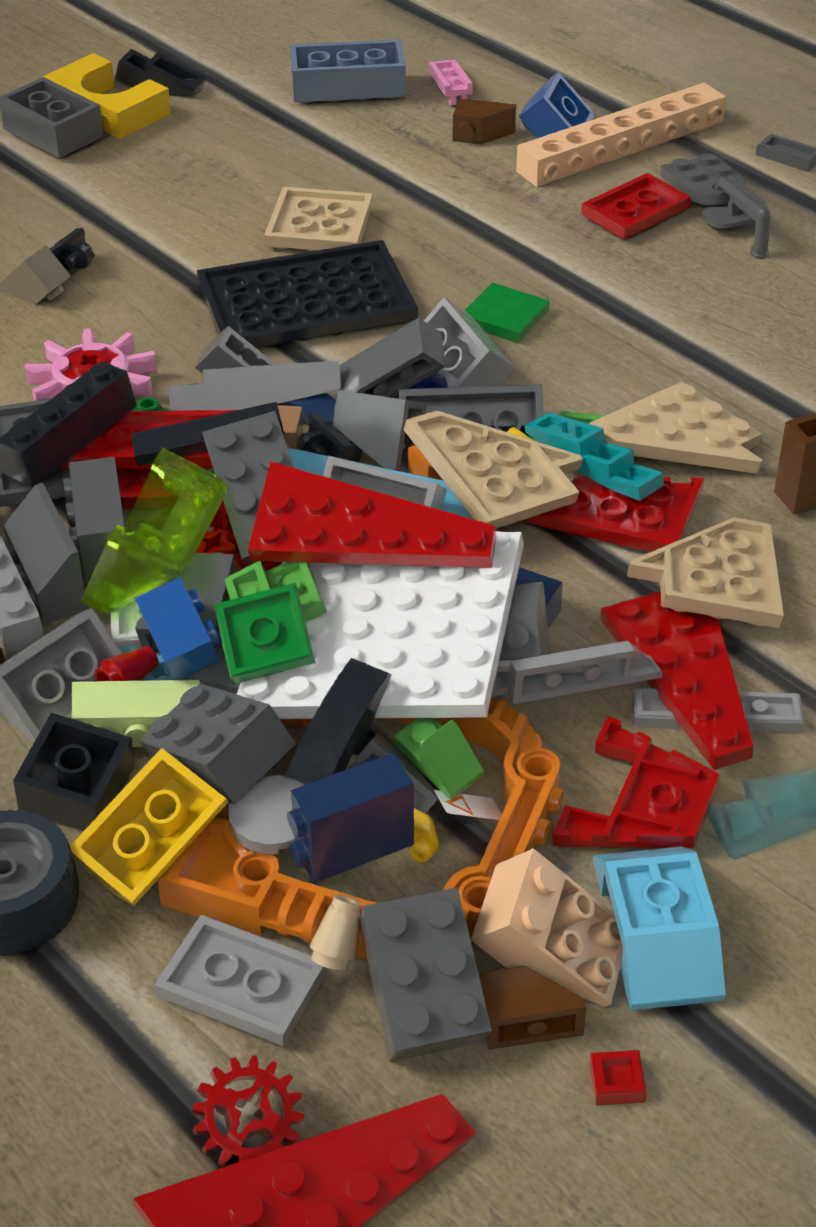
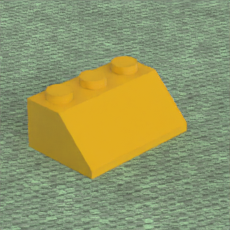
M161 748L70 845L74 858L85 871L114 895L134 906L223 809L228 801L223 795Z

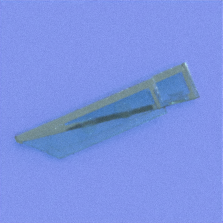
M816 767L743 781L745 800L712 805L707 814L727 854L733 859H738L816 828Z

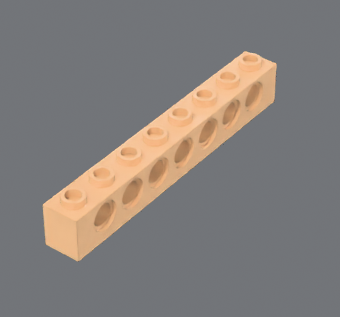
M701 83L517 145L516 172L536 187L723 123L726 96L708 84Z

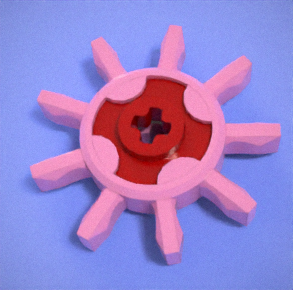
M91 328L84 329L82 344L69 349H65L51 340L44 342L46 358L53 364H25L24 367L27 384H42L32 389L34 401L53 398L67 385L73 383L100 361L126 370L133 393L139 396L151 397L153 394L151 377L141 374L157 371L154 351L130 355L135 351L132 333L126 332L112 345L96 343Z

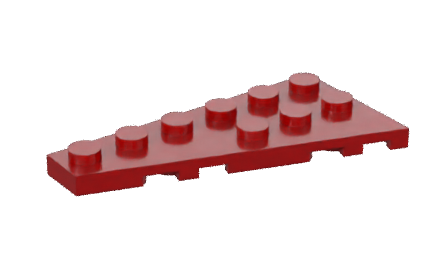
M270 461L248 553L251 561L492 568L497 536L495 525Z
M574 475V481L571 482L579 491L576 503L521 521L620 546L652 552L683 538L703 490L704 478L691 477L690 483H671V477H663L664 486L639 501L611 490L584 475Z
M661 591L601 608V621L617 642L629 641L645 655L652 656L663 672L662 678L646 681L652 689L657 690L658 697L667 709L672 712L676 721L713 770L752 759L754 745L719 620L709 615L688 611L678 612L671 608L661 607Z
M442 1093L134 1197L133 1206L149 1227H364L471 1142L476 1132Z

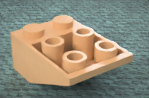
M534 848L497 864L471 941L506 968L526 966L585 1000L603 1007L611 1005L623 955V946L615 914Z

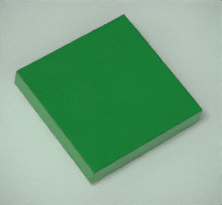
M492 282L465 311L473 317L484 332L519 343L549 311L550 300Z
M296 582L214 604L229 677L233 685L316 663Z

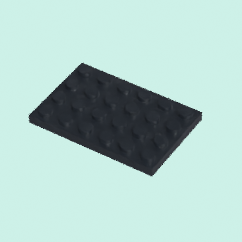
M383 240L197 270L198 283L218 335L229 326L254 347L275 346L284 342L305 341L313 337L339 335L343 332L360 329L369 330L377 326L389 324H403L406 321L418 318V307Z

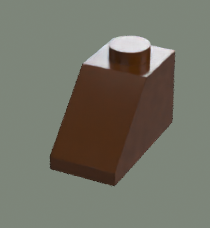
M460 98L453 113V141L483 144L514 134L516 131L517 104Z
M526 966L510 969L501 967L489 972L478 973L492 1029L486 1039L488 1050L584 1035L586 1004L582 997Z

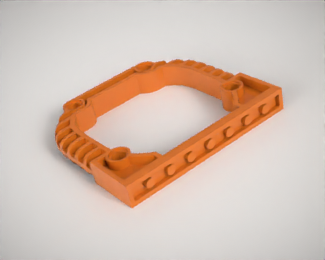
M491 698L487 717L434 718L442 726L453 720L457 723L467 741L490 750L503 763L502 794L506 806L479 865L465 867L454 873L443 889L458 887L470 940L495 866L534 848L536 850L538 845L544 847L551 828L549 817L551 813H559L564 798V789L559 788L560 760L554 752L543 748L540 734L538 733L537 735L534 728L530 725L528 717L523 712L519 714L511 708L509 702L503 698H500L499 701ZM385 718V719H390V720H395V721H398V722L410 724V723H412L414 720H416L417 718ZM280 719L284 727L286 724L301 728L308 726L312 720ZM229 802L157 880L160 902L163 907L195 917L204 915L262 937L267 927L278 931V934L286 937L293 935L302 938L304 942L311 944L330 904H332L334 895H344L360 901V915L363 906L378 903L280 873L278 859L273 854L267 855L247 851L243 845L237 842L230 827ZM359 923L356 958L367 961Z

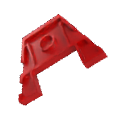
M607 716L595 741V754L633 763L632 768L610 816L565 805L552 833L553 845L558 847L671 848L682 846L684 848H694L719 787L720 774L674 749L670 753L653 745L652 738L640 731L634 735L622 728L621 721Z

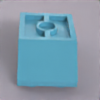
M681 846L593 855V864L601 896H610L623 946L621 975L630 1011L724 1001L726 991L720 929L697 852Z

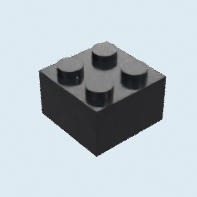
M51 712L13 780L18 810L34 812L37 815L44 816L46 819L48 818L84 831L123 790L134 768L132 737Z

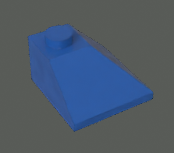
M558 71L526 103L519 118L527 130L532 131L537 138L591 121L595 113Z

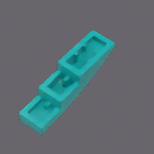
M551 412L525 425V432L535 441L580 455L583 461L580 469L576 471L611 490L640 501L664 486L663 472L635 464L633 450L605 442L604 428Z

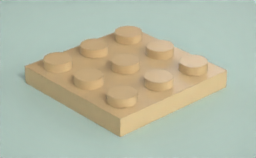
M283 187L264 234V245L278 249L295 248L316 251L361 243L373 205V193Z

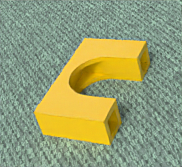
M94 53L43 76L99 104L103 131L120 140L171 114L169 88L150 79L123 92L102 94L115 87L112 62Z

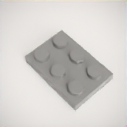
M200 915L155 982L154 988L155 994L159 998L284 1046L326 976L327 968L311 960L312 956Z

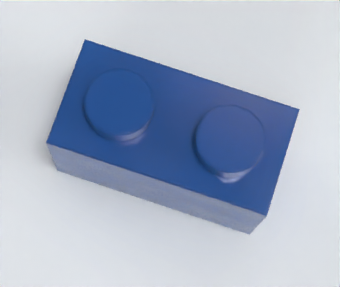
M180 577L135 598L174 680H181L221 661L214 645L221 643L220 638L211 620L202 623L199 613L206 610L195 588L187 592Z

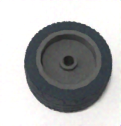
M0 810V955L6 956L31 951L42 944L48 943L50 939L55 938L72 919L79 899L78 874L67 838L54 822L52 823L50 819H46L44 816L37 815L34 812L30 813L29 811Z

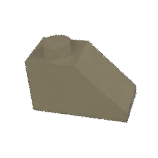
M46 245L11 272L0 283V291L35 305L45 297L51 302L65 291L62 284L71 276Z

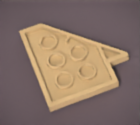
M682 381L589 423L604 428L605 442L633 450V456L755 474L760 472L763 463L761 458L749 451L759 445L762 433L751 427L747 421L737 418L722 408L719 403L711 401L696 391L692 385Z
M434 411L406 420L405 433L474 520L495 525L497 529L576 503L579 491L565 474L580 469L583 458L578 454L440 411Z

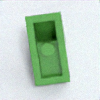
M417 718L393 735L394 745L450 800L484 776L483 768L459 726L453 720L442 726L434 718Z

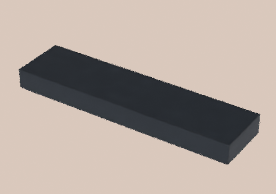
M277 402L131 433L137 466L207 452L202 434L203 431L273 411L276 413L282 433L284 434Z

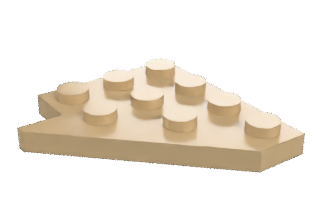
M733 517L631 560L627 571V577L660 583L661 607L671 608L678 612L688 611L709 615L716 619L726 618L748 622L755 626L780 628L784 617L771 524Z

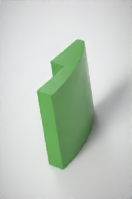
M258 561L224 578L230 600L296 582L305 620L309 621L327 613L308 562H285L266 571L261 561Z

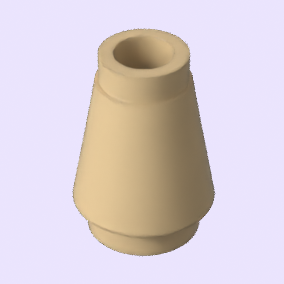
M334 895L332 904H330L310 944V948L313 950L311 957L313 962L329 969L347 970L350 961L356 959L360 901L344 895Z

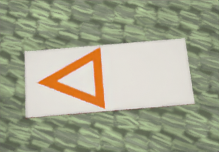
M434 790L447 814L499 820L502 815L493 798L458 794L450 800L441 791Z

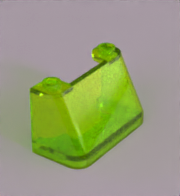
M162 448L126 521L125 529L127 533L123 532L124 527L116 525L80 602L100 612L115 613L135 603V598L181 577L186 572L226 495L227 488L225 483L215 474Z

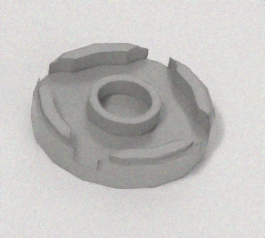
M281 775L262 777L235 804L230 803L229 823L237 842L250 851L267 855L279 854V849L288 848L289 843L294 841V835L287 819V812L292 810L291 790L305 784L294 778Z

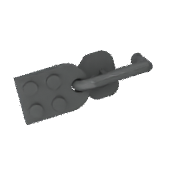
M702 154L699 158L691 160L675 159L672 163L661 165V177L670 185L691 196L692 202L708 205L702 212V219L709 225L716 228H732L756 223L754 245L751 247L750 252L754 257L760 259L766 258L769 255L770 211L762 199L745 187V179L715 154Z

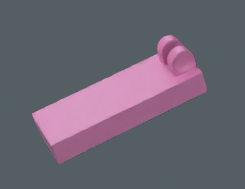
M456 59L429 62V73L444 96L449 97L450 106L456 105V96H459L461 99H467L468 94H473V83Z

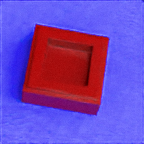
M640 1050L590 1053L589 1064L596 1105L646 1102L647 1091Z

